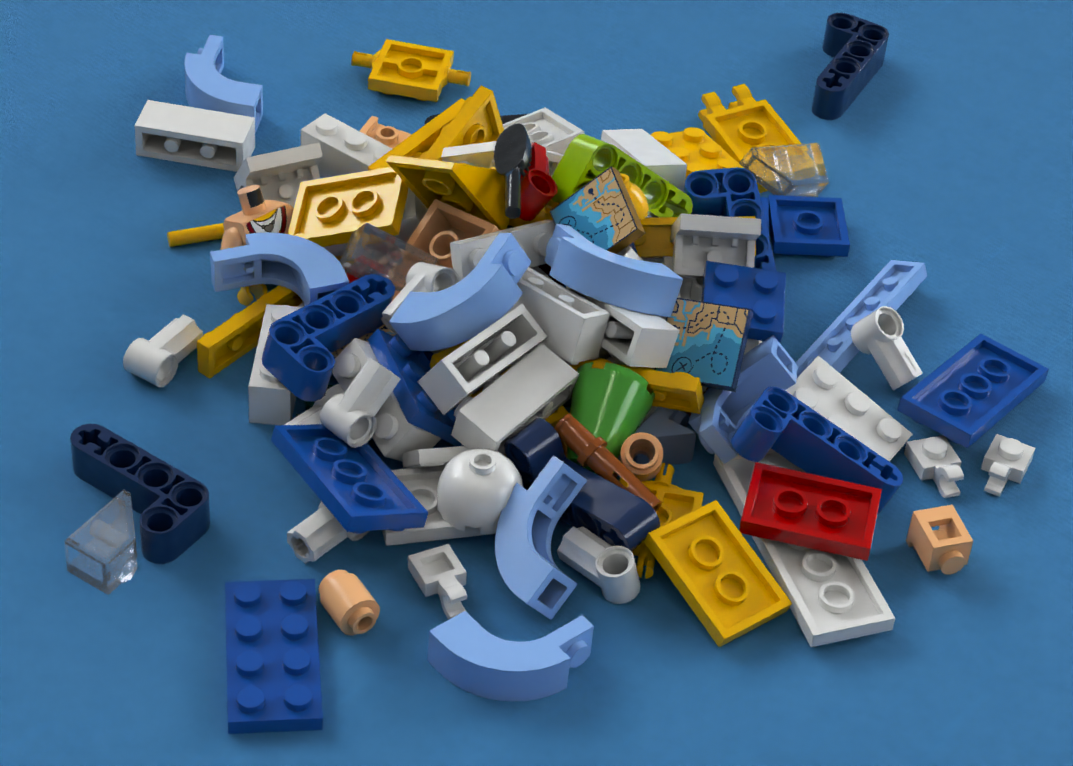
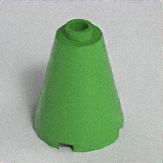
M593 362L585 363L577 368L579 376L572 390L570 414L596 438L602 437L607 442L606 448L618 459L622 444L629 436L635 433L651 409L655 397L654 390L649 393L646 389L648 381L631 369L607 362L604 369L592 368ZM567 446L566 458L580 465L577 462L578 456ZM584 467L590 470L591 472L595 473L590 467Z

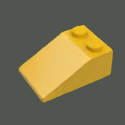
M395 155L388 156L386 160L388 165L427 209L437 199L496 225L500 231L507 228L510 218L505 215V178L497 172L495 167L484 168L466 163Z

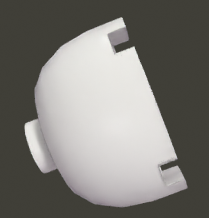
M471 449L461 452L446 464L440 475L437 489V509L443 519L458 530L466 532V526L480 528V534L495 533L501 511L506 507L514 486L518 483L523 487L522 476L513 462L500 452L490 449Z

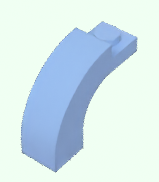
M209 35L204 48H199L197 54L186 53L185 91L187 102L190 107L255 117L256 133L263 116V85L238 82L221 75L224 67L223 36Z
M562 224L555 225L552 238L549 239L546 246L544 261L551 266L549 275L560 283L586 296L620 308L645 314L671 317L683 278L664 264L636 260L612 253L593 244L571 226Z
M269 232L245 234L246 245L210 252L211 282L215 292L257 284H274L294 291L306 306L349 284L344 268L331 252L315 242L294 235Z
M499 233L477 266L465 278L455 285L437 292L410 291L389 323L410 350L436 351L461 344L498 321L514 306L523 294L517 283L531 264V260L512 233Z
M774 335L743 356L736 392L708 388L703 394L704 403L700 414L691 413L688 423L697 432L701 444L710 454L715 453L724 464L738 456V453L731 444L732 436L764 390L773 386L786 390L796 384L798 365Z
M554 455L528 490L516 483L506 507L501 511L495 535V556L504 582L516 596L550 620H552L577 586V583L564 574L553 561L551 554L552 534L562 514L588 481Z
M464 611L429 630L427 661L449 682L474 695L487 699L511 702L536 700L556 694L567 688L569 668H576L582 665L590 657L594 626L581 615L542 638L526 642L504 640L490 634Z

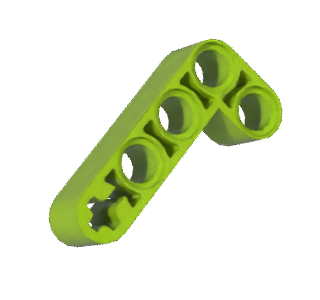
M587 134L578 135L571 141L552 175L558 188L557 194L552 200L559 204L612 166L620 173L628 175L630 182L637 185L643 191L649 206L648 216L679 217L681 213H692V200L686 193L614 145Z

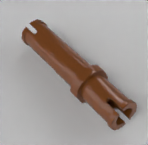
M570 413L565 415L555 425L554 429L559 434L560 439L578 456L577 462L582 467H590L597 475L642 498L649 503L655 512L660 508L662 502L631 470L606 448L607 442L602 437L596 438ZM618 475L628 483L629 486L627 488L617 480L616 477Z

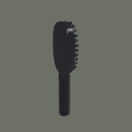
M520 123L509 126L500 134L494 150L495 168L505 178V215L510 219H516L521 215V175H526L523 170L525 169L528 172V167L531 166L529 162L532 161V144L525 127Z

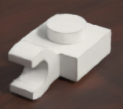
M996 434L984 456L981 467L982 470L989 472L988 475H990L984 491L1000 497L1008 479L1020 484L1032 461L1035 447L1021 443L1016 439Z
M941 435L907 441L904 455L920 480L933 479L943 498L960 496L961 492L955 481L964 479L963 471L960 468L961 460L946 437Z
M449 544L408 555V569L425 597L438 593L443 611L448 619L466 611L461 601L467 599V593L463 587L466 585L467 572Z

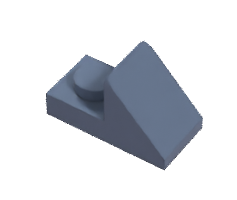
M658 406L635 431V433H649L660 441L663 447L662 463H665V465L689 463L693 459L696 433L687 428L690 416L686 411ZM638 454L633 458V461L638 464L649 463L648 457L644 454Z

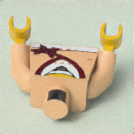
M251 185L238 190L237 194L242 211L225 218L220 250L246 245L245 234L264 232L288 234L294 208L286 202L264 200L259 185ZM335 256L339 261L343 258V256ZM265 284L240 287L237 298L240 304L248 306L254 300L250 292L258 300L263 294L268 292Z

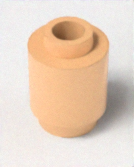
M644 432L635 433L629 436L622 444L620 461L640 481H648L654 478L661 469L663 447L655 436ZM638 454H644L648 457L649 463L638 464L633 461V458Z
M335 570L323 578L318 588L320 603L340 630L346 635L363 634L369 631L376 623L380 613V606L355 574L348 573L346 570Z

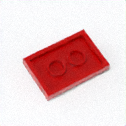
M755 462L739 531L742 534L868 561L882 489Z

